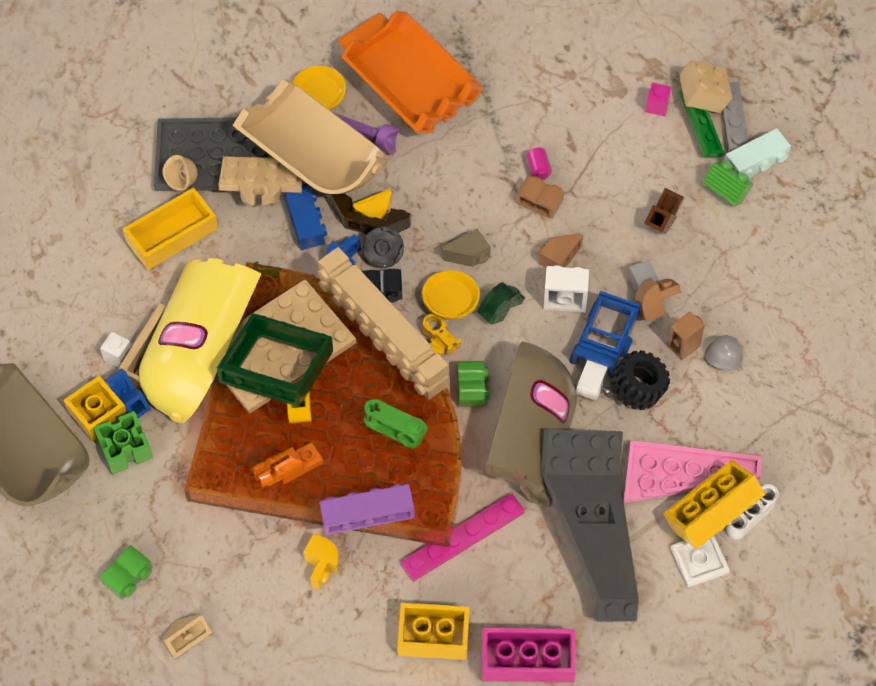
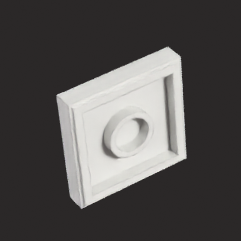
M715 536L711 537L704 545L697 549L693 548L686 541L673 544L670 547L687 587L730 572Z

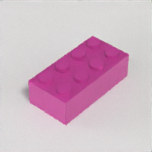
M483 628L482 681L575 682V629Z

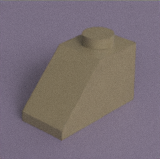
M478 228L442 247V259L444 261L471 267L485 263L491 256V246Z

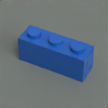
M306 183L303 184L302 193L284 192L285 201L301 251L325 245L324 236H327L325 224H321L319 220L322 219L320 208L315 207L314 202H317L314 190L310 191L309 185Z

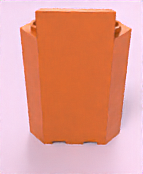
M395 11L389 20L382 13H378L341 37L338 41L345 49L341 57L420 134L431 133L435 130L434 125L442 120L444 122L450 120L457 115L456 110L463 105L468 107L473 104L484 88L407 12Z

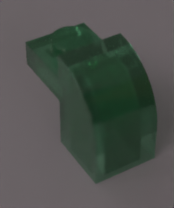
M501 282L486 295L477 313L493 325L503 321L510 308L521 305L526 297L516 287L507 286L504 282Z

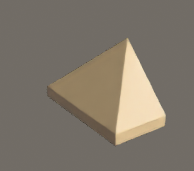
M196 614L173 621L163 638V642L173 658L176 659L210 635L212 631L203 616Z

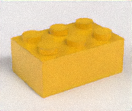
M401 603L397 645L398 656L467 660L470 607Z

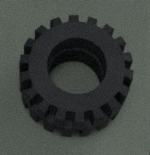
M635 350L631 354H626L611 374L610 385L613 386V393L618 395L616 398L619 401L622 400L625 406L630 405L631 409L636 410L637 407L640 410L652 408L669 388L670 378L668 377L670 373L665 369L667 367L665 363H661V359L658 356L655 358L653 353L649 352L646 354L643 350H640L639 353ZM635 376L641 378L644 382H648V385L639 382Z

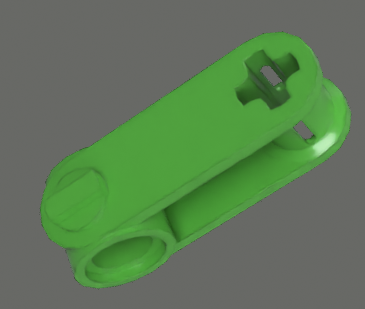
M371 399L364 406L366 413L364 423L366 426L402 443L408 448L419 446L422 438L428 431L427 425L419 418L404 413L380 400Z

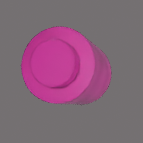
M534 148L527 152L526 158L532 177L536 176L542 180L547 179L552 173L546 150L544 148Z

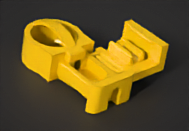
M434 314L425 316L421 328L422 332L430 338L431 343L429 344L432 346V350L440 356L444 353L449 355L460 346L461 338L457 340L446 329L447 324L442 318ZM428 321H434L438 323L440 328L438 330H434L430 326Z

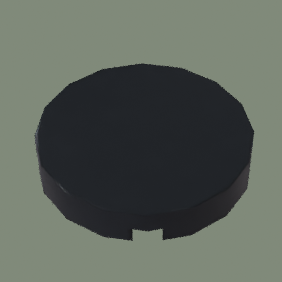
M378 227L368 232L364 238L363 254L367 261L375 267H392L403 256L404 242L400 234L394 229Z

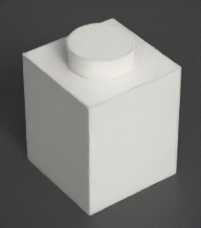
M111 332L100 348L103 360L119 368L131 349V343L129 340Z

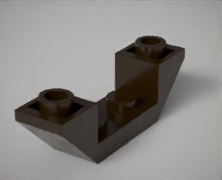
M344 193L331 194L332 207L346 229L368 234V232L375 228L389 227L399 233L411 226V213L405 210L391 208L387 220L382 221L377 217L372 218L364 216L359 212H351L353 209L352 197Z

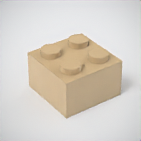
M690 60L679 75L686 106L721 113L732 100L726 67Z

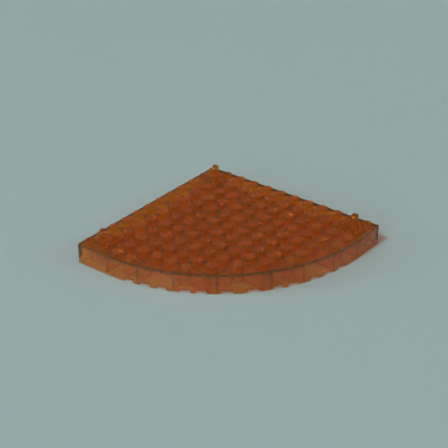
M246 262V267L261 273V276L241 320L306 279L356 338V344L327 362L310 389L312 422L289 424L287 403L271 399L249 414L227 385L219 383L218 374L216 373L184 489L187 502L323 525L319 501H324L328 497H345L350 493H365L375 488H391L396 484H409L415 518L353 531L450 547L459 503L462 468L458 419L449 390L447 388L443 389L430 400L424 395H419L414 388L415 383L405 380L400 373V369L396 365L390 364L386 354L374 346L369 335L365 336L356 321H351L348 318L342 306L338 307L332 299L333 294L324 292L319 285L320 279L316 278L315 275ZM371 399H377L422 420L427 425L428 431L422 438L421 444L416 448H408L402 443L366 426L364 423V416L366 414L364 406L366 402ZM311 442L323 459V464L285 485L280 480L271 486L262 488L260 486V479H256L252 467L262 461L265 462L268 458L290 447H293L296 451Z

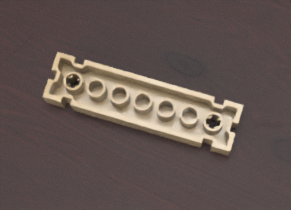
M339 247L318 261L319 285L324 292L333 294L332 299L338 307L342 306L348 318L351 321H356L365 336L369 335L374 346L386 354L390 364L396 365L400 369V373L405 380L415 383L414 388L419 395H424L430 400L449 386V377L447 376L449 364L432 350V346L355 264L352 265L349 258Z

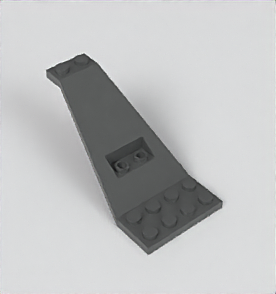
M544 429L541 475L596 597L594 620L598 622L637 621L639 597L620 481L623 432Z

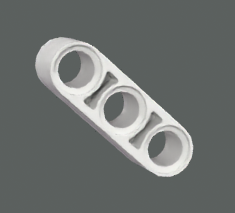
M598 342V343H601V344H604V345H607V346H610V347L616 349V347H614V346H611V345H608V344H605V343H602V342ZM587 360L577 385L576 394L597 401L609 367Z
M771 484L761 486L766 494L764 496H769L772 500H766L762 497L756 504L747 509L754 510L757 514H751L745 510L738 518L727 525L726 533L730 538L735 540L743 538L774 509L779 495L778 489ZM732 524H739L742 528H735Z

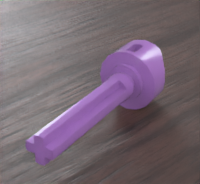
M334 113L363 136L375 140V145L383 152L389 154L396 152V137L401 130L400 128L384 124L378 129Z

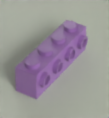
M396 484L391 488H375L365 493H350L345 497H328L324 501H319L325 535L415 518L409 484Z

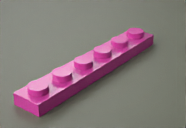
M512 493L402 560L401 565L414 582L525 514V509Z

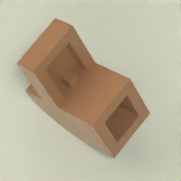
M652 278L645 280L639 286L635 295V303L640 304L639 316L648 321L665 315L662 299L681 293L680 285L673 279H663L659 283Z

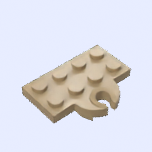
M223 157L219 191H240L244 204L255 205V196L259 194L263 195L262 206L270 203L274 205L279 200L281 192L302 193L303 180L275 158Z

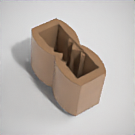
M527 176L516 194V203L527 209L534 210L547 218L554 217L564 199V192L560 187L545 184L542 179L536 176Z

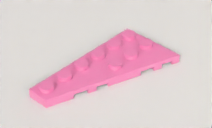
M631 440L624 503L691 492L730 460H734L754 474L757 480H760L762 456Z

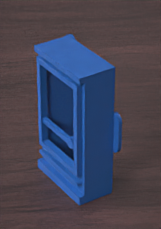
M600 291L597 301L594 302L590 310L587 324L578 344L573 349L569 362L577 364L579 358L609 367L608 376L611 377L620 358L625 357L632 344L630 335L639 316L640 304ZM602 306L630 316L621 337L618 334H611L593 327ZM594 331L611 337L613 340H619L616 349L587 339L590 332Z

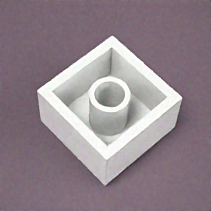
M558 265L547 266L544 309L586 313L589 269L581 267L566 268Z

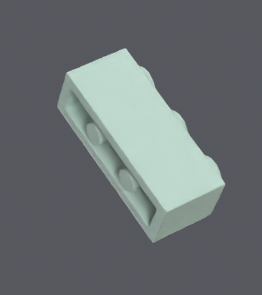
M776 128L727 153L725 161L731 163L733 169L738 173L742 172L749 178H752L754 174L760 171L764 172L778 162H784L789 156L791 145Z

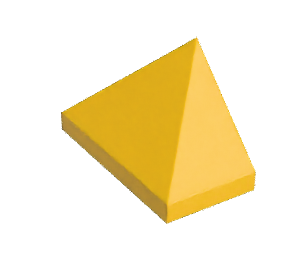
M388 189L352 204L353 212H359L364 216L372 218L377 217L385 221L392 204V191Z

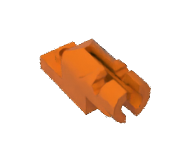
M311 442L296 451L293 447H290L268 458L265 462L262 461L252 467L256 479H260V486L262 488L271 486L280 480L285 485L323 464V459Z

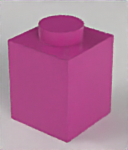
M652 82L647 98L646 112L665 117L672 87Z

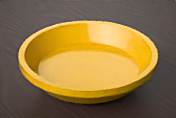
M308 67L299 72L293 80L294 84L329 110L338 106L346 94L344 78L331 67Z
M445 270L437 272L428 278L423 286L422 299L424 305L432 314L444 319H460L468 316L476 309L480 299V291L477 283L469 275L456 270Z

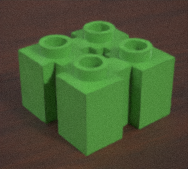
M135 411L118 417L119 422L112 425L108 421L93 427L112 475L128 469L127 463L136 461L138 465L153 459L150 445L145 433L142 431Z

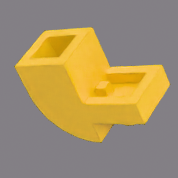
M308 392L300 407L287 404L289 424L312 422L310 392Z
M313 533L304 550V558L306 562L316 565L310 581L311 587L320 590L322 584L328 582L331 572L338 574L339 556L336 546L330 540Z

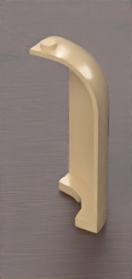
M285 79L266 98L268 101L262 106L257 104L251 108H243L232 125L311 187L323 193L343 194L354 191L378 175L389 160L388 156L373 142L292 81Z

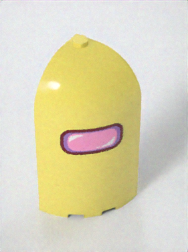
M209 258L207 262L196 259L185 266L142 358L139 370L140 384L146 398L156 409L168 415L172 421L185 423L200 405L215 378L217 367L226 354L261 273L237 263L234 266L223 264V260Z

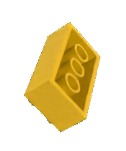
M730 460L665 511L663 515L674 533L697 549L716 533L722 531L726 525L738 518L745 510L756 504L766 494L754 474L734 460Z

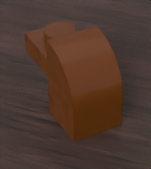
M665 188L657 205L652 206L644 224L664 234L667 233L677 217L676 214L685 197Z

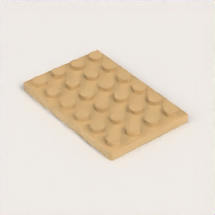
M306 279L254 312L258 315L332 336L333 353L327 362L356 344V338ZM251 315L239 322L227 351ZM259 338L241 368L295 384L302 379L316 353L267 338ZM227 385L249 414L271 400V398Z

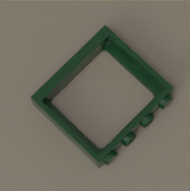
M252 313L217 367L219 383L300 407L333 353L332 336ZM259 338H267L316 353L298 385L241 368Z

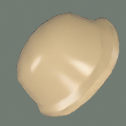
M181 155L170 157L163 167L164 179L172 189L179 191L187 190L197 180L198 173L195 164L190 159L184 158Z

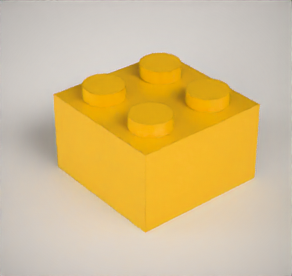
M100 376L64 399L67 412L92 442L97 439L93 427L108 421L112 425L119 422L118 417L127 414L125 405Z

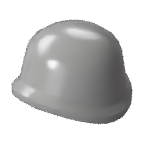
M729 335L717 337L705 352L706 360L712 366L721 370H735L740 367L743 360L739 342Z

